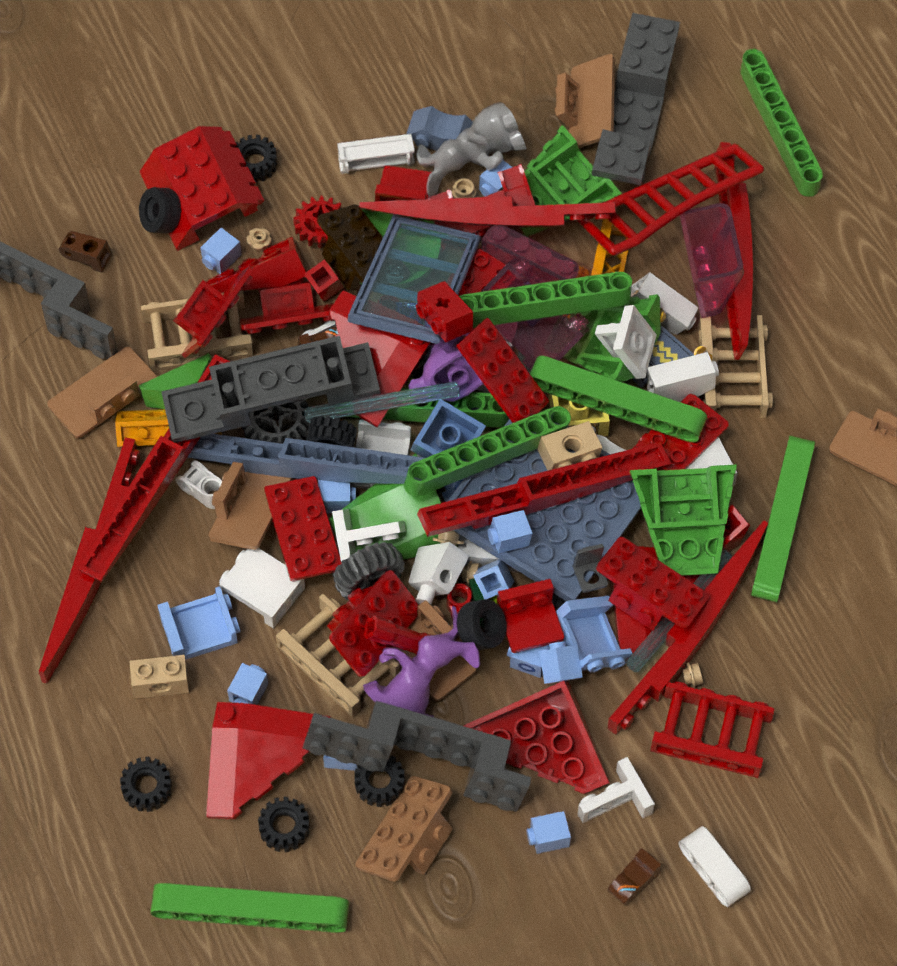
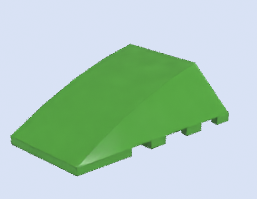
M563 125L557 130L556 136L543 146V151L537 158L531 160L525 170L536 205L603 203L622 194L610 179L592 175L593 166L579 151L577 141ZM565 216V220L570 219V216ZM549 227L519 228L529 237Z
M658 294L649 295L648 299L631 297L629 303L623 306L559 315L543 347L545 350L596 374L620 382L635 378L622 360L612 357L595 335L597 325L620 323L624 307L634 305L656 333V343L661 333L660 297Z
M376 483L341 509H349L352 530L404 521L406 531L398 533L399 538L383 541L382 536L372 537L373 543L357 545L355 540L356 552L358 549L365 548L366 545L372 546L374 543L386 542L392 543L401 553L402 560L416 557L419 547L440 544L438 541H433V537H438V534L427 537L417 515L420 508L441 503L436 490L422 496H412L407 493L404 484ZM332 516L329 519V522L336 536L335 525Z
M737 464L716 465L698 469L630 470L657 558L680 575L718 573Z

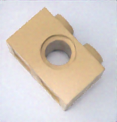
M587 421L542 436L537 450L548 471L599 458L602 445L591 423ZM566 449H572L575 451V453H571Z
M185 655L130 661L131 686L135 699L189 693Z

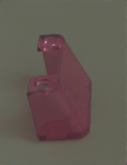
M515 258L508 262L481 292L548 281L542 276L540 278L532 272L533 266L527 260ZM581 313L494 325L526 357L522 362L530 370L538 356H546L560 361L589 331L587 326L589 321Z

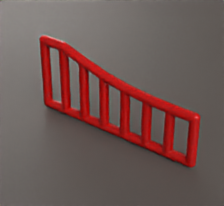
M735 143L603 202H615L616 207L625 204L647 225L637 234L617 214L611 215V219L608 220L627 238L617 244H614L590 220L595 215L585 216V220L577 222L610 255L616 256L640 245L655 232L694 206L763 173L764 166ZM736 155L750 168L737 173L723 159ZM713 164L728 178L715 183L701 169ZM691 174L706 189L694 194L679 179ZM669 184L685 201L674 206L657 189ZM647 194L666 213L658 219H654L634 199Z

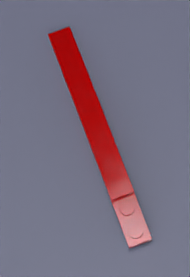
M721 142L717 151L730 146L731 143ZM735 155L723 159L734 169ZM715 167L717 183L728 178ZM739 183L719 193L723 222L716 234L734 360H740L748 346L752 309L753 248L746 183Z
M512 196L359 202L360 208L384 214L437 222L499 227H565V216H570V221L585 220V216L595 215V220L611 219V215L616 214L615 202L514 206V198Z
M215 354L198 383L212 380L210 366L230 361ZM168 429L164 437H159L79 565V571L100 582L104 580L163 496L200 437L175 443L172 441L170 429Z
M127 437L124 439L96 529L87 527L84 529L38 671L43 683H48L65 655L102 583L79 571L78 567L133 480V473L131 471L133 465L137 466L140 459V450H137L135 439Z
M661 442L521 477L516 484L420 508L417 515L427 537L471 525L473 529L491 525L493 517L524 510L525 515L541 511L631 481L630 470L657 469L659 471L669 467L671 462Z
M763 520L705 588L704 591L709 594V598L688 628L684 629L675 624L670 629L665 645L669 648L610 716L608 730L615 735L622 728L626 730L632 724L635 712L638 709L643 710L650 702L651 697L659 702L664 696L667 683L675 682L681 675L682 669L686 668V663H690L705 642L741 584L765 537L768 522Z

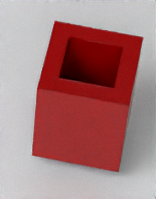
M325 259L304 274L323 302L344 288Z

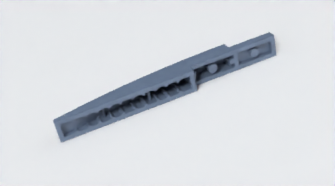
M219 434L200 437L187 457L228 463L230 465L233 462L243 463L244 471L248 473L298 479L315 476L316 480L379 484H404L410 465L424 459V457L285 438L284 443L281 444Z

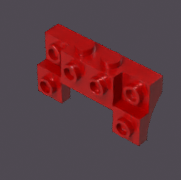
M522 164L499 171L498 175L503 190L484 196H512L514 198V206L536 205ZM449 189L440 194L431 197L429 196L426 198L450 199L453 198V195L451 190ZM434 221L435 225L477 234L480 237L487 235L486 230L496 228V231L508 228ZM440 240L442 245L450 243L449 241Z

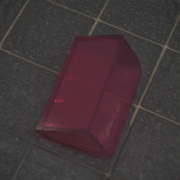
M723 203L690 209L680 215L701 319L716 316L724 310L744 275V267L731 208Z
M494 225L488 229L482 238L481 250L517 272V279L514 283L518 286H525L523 282L526 279L533 284L589 276V268L585 263L517 229L504 225Z

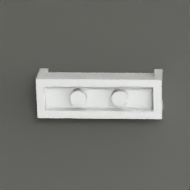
M411 134L337 143L341 174H347L349 171L384 167L385 165L414 164V146Z

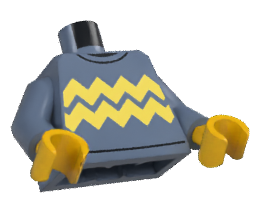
M664 311L660 315V323L666 319ZM660 326L661 333L653 348L648 367L701 354L706 348L699 346L693 354L663 326ZM647 373L645 378H633L634 382L640 387L647 384Z

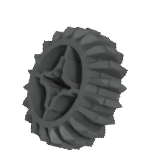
M299 400L248 412L251 425L244 426L242 429L246 439L283 444L285 438L299 440L307 438L312 415L308 403ZM274 414L277 415L279 426L276 425Z
M382 542L380 544L374 543L372 546L366 545L365 548L358 549L356 553L349 554V557L342 560L341 565L336 567V571L333 573L335 587L345 600H349L347 597L357 588L363 590L373 586L386 571L392 570L399 578L405 569L403 557L392 543Z

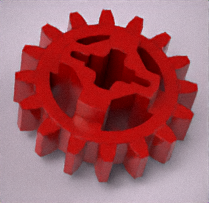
M320 196L319 201H315L313 197H310L309 204L303 201L301 203L302 209L296 208V216L293 217L295 234H300L301 242L308 239V246L311 247L314 243H317L318 248H321L322 244L327 242L328 236L317 223V218L320 214L342 208L340 202L334 205L332 197L328 201H324L323 196Z

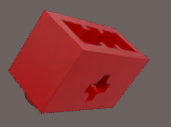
M445 281L417 292V314L421 319H425L431 326L432 331L438 334L445 342L473 330V311Z

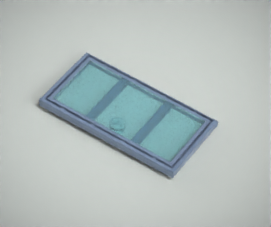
M393 215L348 314V322L438 344L441 337L435 334L425 319H421L417 314V292L445 281L459 295L481 237L477 234Z

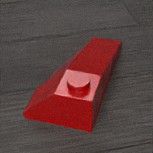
M292 236L262 250L264 254L260 258H247L242 261L238 266L239 269L236 271L234 269H227L206 282L218 292L224 293L233 279L248 266L254 268L250 274L253 279L244 290L280 287L301 283L307 271Z

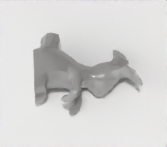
M502 102L494 103L484 108L474 118L471 127L462 131L456 139L444 141L440 148L432 155L425 146H418L416 155L419 164L424 167L434 166V170L429 175L427 181L428 196H434L438 192L439 185L444 176L450 172L460 170L468 162L491 170L497 168L503 161V152L527 150L512 112Z

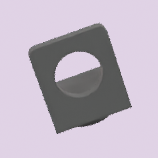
M603 544L588 546L577 551L572 567L583 593L606 588L608 585L606 577L596 570L604 550ZM587 571H593L598 575L599 581L595 584H589L584 580L583 575Z

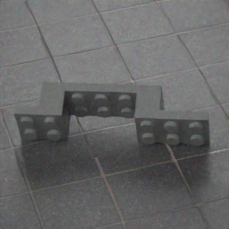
M632 13L617 72L614 93V132L602 129L592 168L593 176L641 185L644 182L668 85L670 65L680 22Z
M0 242V277L7 282L13 281L21 285L27 292H35L43 296L44 299L41 302L47 330L56 337L62 336L68 339L74 346L78 348L84 347L101 359H109L118 352L113 327L87 315L91 308L85 282Z
M340 336L210 366L212 380L161 391L171 438L175 443L251 425L248 412L326 394L328 404L332 406L381 394L369 343L343 348Z
M377 700L366 728L314 713L303 744V749L309 750L312 754L330 756L342 763L357 764L369 771H384L393 745H397L403 750H414L424 753L430 758H441L451 761V763L457 766H468L470 770L463 796L469 797L478 803L486 802L496 805L505 811L513 810L517 812L531 781L529 776L504 769L511 740Z

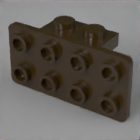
M354 204L320 214L317 218V223L328 236L322 255L348 291L356 289L360 281L363 283L383 239L360 206ZM386 259L376 284L389 287L407 281L410 273L401 262Z

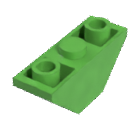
M208 353L139 385L146 407L165 409L161 391L198 383L212 360L211 355Z

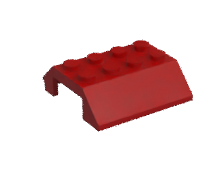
M198 126L155 148L139 171L147 189L152 187L170 188L177 193L180 199V221L175 230L169 233L177 251L200 240L195 230L239 208L244 217L258 211L257 206L264 202L258 186H254L256 182L249 168L245 167L246 162L239 148H235L237 144L231 132L223 131L222 127Z

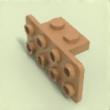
M607 54L574 66L571 69V77L566 72L557 75L555 114L559 120L569 127V133L577 141L579 148L599 142L602 129L614 132L615 57L612 54Z
M124 347L51 398L47 405L73 437L78 439L141 396L139 385L157 376L131 347Z
M880 409L876 411L873 420L855 411L849 412L830 444L829 452L897 486V417L891 412H884Z
M233 462L229 470L224 473L222 483L212 497V505L215 506L217 518L208 534L210 541L252 550L258 549L273 521L264 493V487L292 481L294 478L248 473L244 471L243 463Z
M425 600L419 604L418 616L407 629L419 633L425 632L431 635H439L452 630L453 624L449 625L444 620L441 610L435 605L431 606ZM460 636L455 641L461 642ZM391 646V647H390V648L399 649L400 651H402L403 653H405L406 655H408V656L411 657V658H414L415 656H417L416 654H414V653H412V652H409V651H406V650H403V649H400V648H397V647H394V646ZM460 655L453 658L447 665L436 669L429 682L430 696L435 701L442 700L474 675L476 669Z
M416 776L409 778L402 793L399 794V797L395 800L356 861L355 866L358 870L393 882L401 877L408 864L417 873L425 874L453 830L441 815V811L453 793L452 789L447 785Z

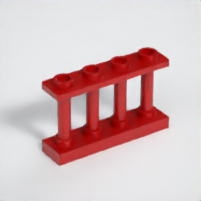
M668 682L664 697L671 699L664 731H654L650 752L759 778L763 758L757 756L756 750L763 722L771 723L775 709L769 707L764 702L756 701L752 703L744 701L736 695L724 696L716 694L711 689L701 688L699 690L688 687L683 682ZM682 702L698 706L691 738L688 739L677 737L674 734ZM709 709L725 712L719 741L715 746L701 741ZM736 715L752 719L746 748L742 753L729 748Z

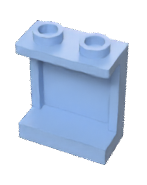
M220 586L215 588L214 595L170 608L168 602L157 605L173 656L185 655L186 660L238 643L236 633L240 632L239 624L236 617L231 618L228 611L232 609L228 593L223 595Z
M610 596L569 600L556 611L566 646L577 645L582 671L589 670L592 673L606 667L617 669L625 665V660L633 654L631 648L620 649L605 614L613 606L608 601Z

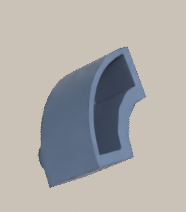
M429 106L413 112L406 134L412 135V140L417 146L423 145L426 148L437 151L444 141L456 139L462 131L471 127L473 121L466 115H449L437 110L433 106Z

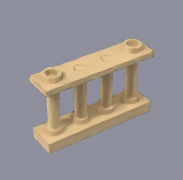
M243 290L238 294L240 298L237 303L227 310L232 336L217 339L214 329L211 333L213 337L206 347L201 348L196 355L191 353L186 358L181 354L191 341L190 334L178 325L181 344L166 347L162 320L174 319L188 299L162 303L151 302L148 305H142L143 322H151L155 344L154 349L147 350L150 369L157 371L180 367L208 353L211 355V358L216 354L226 360L253 356L250 334L242 335L239 325L238 309L245 308Z
M700 315L698 335L699 346L706 348L703 353H710L712 361L716 363L717 360H734L733 350H717L712 345V341H716V338H731L730 328H716L715 325H711V315ZM757 315L755 327L749 330V338H755L756 350H745L740 360H757V372L719 373L715 386H718L719 383H758L759 395H720V393L715 392L714 388L702 394L703 402L714 411L716 408H720V406L760 405L761 418H766L768 408H772L773 396L772 392H768L764 348V340H767L768 329L767 325H763L762 315Z
M322 594L319 597L320 609L322 611L296 634L292 633L290 635L285 629L281 630L276 635L277 647L353 718L361 711L360 695L365 691L363 685L377 680L386 671L395 677L400 672L399 661L393 658L384 663L378 661L379 664L356 685L348 688L340 682L341 677L351 669L345 659L334 669L327 670L322 665L321 660L335 648L328 639L315 652H308L302 643L329 618L333 619V612L340 607V604L335 599L331 598L329 600Z

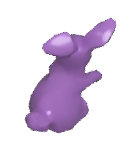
M425 321V327L431 328V326ZM463 335L448 342L441 338L438 344L432 343L430 356L424 364L422 376L412 379L408 385L409 393L415 399L422 400L434 394L442 400L453 402L469 395L483 385V382L457 348V344L463 339Z
M455 606L452 607L453 629L448 633L423 637L418 641V652L414 658L409 657L399 649L384 648L383 653L379 656V661L384 663L391 658L396 659L400 662L402 670L386 687L379 685L376 680L363 685L365 692L374 702L377 700L427 715L425 710L429 703V682L436 669L447 665L453 658L459 655L475 669L480 666L479 651L474 642L455 641L459 636L457 630L458 612Z

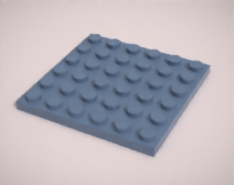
M509 419L505 426L512 424V421ZM535 449L466 477L448 501L516 484L521 477L547 471L538 450ZM566 449L571 453H575V451L572 449ZM601 450L600 457L610 455L604 450ZM633 480L606 490L577 498L576 500L527 514L526 518L532 531L529 546L498 553L495 544L492 545L489 541L488 529H490L491 525L473 529L471 525L454 531L535 582L551 579L554 587L553 593L565 601L577 600L582 593L572 567L577 551L588 546L603 544L602 559L615 541L622 537L641 510V505ZM585 572L583 575L584 580L589 583L595 572Z

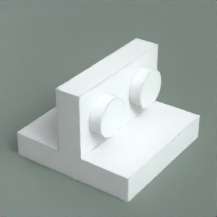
M634 305L625 306L620 323L597 325L595 335L612 357L620 358L636 379L646 377L647 367L649 366L657 335Z

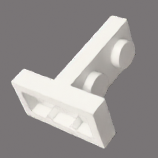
M349 509L332 511L341 561L347 559L349 554L356 553L355 540L357 545L373 543L372 537L382 536L383 541L399 538L398 533L406 531L404 521L352 530Z
M628 757L617 762L616 773L622 784L620 782L613 783L605 789V792L597 796L590 794L581 800L578 806V816L582 823L630 800L633 801L642 818L653 813L654 802Z

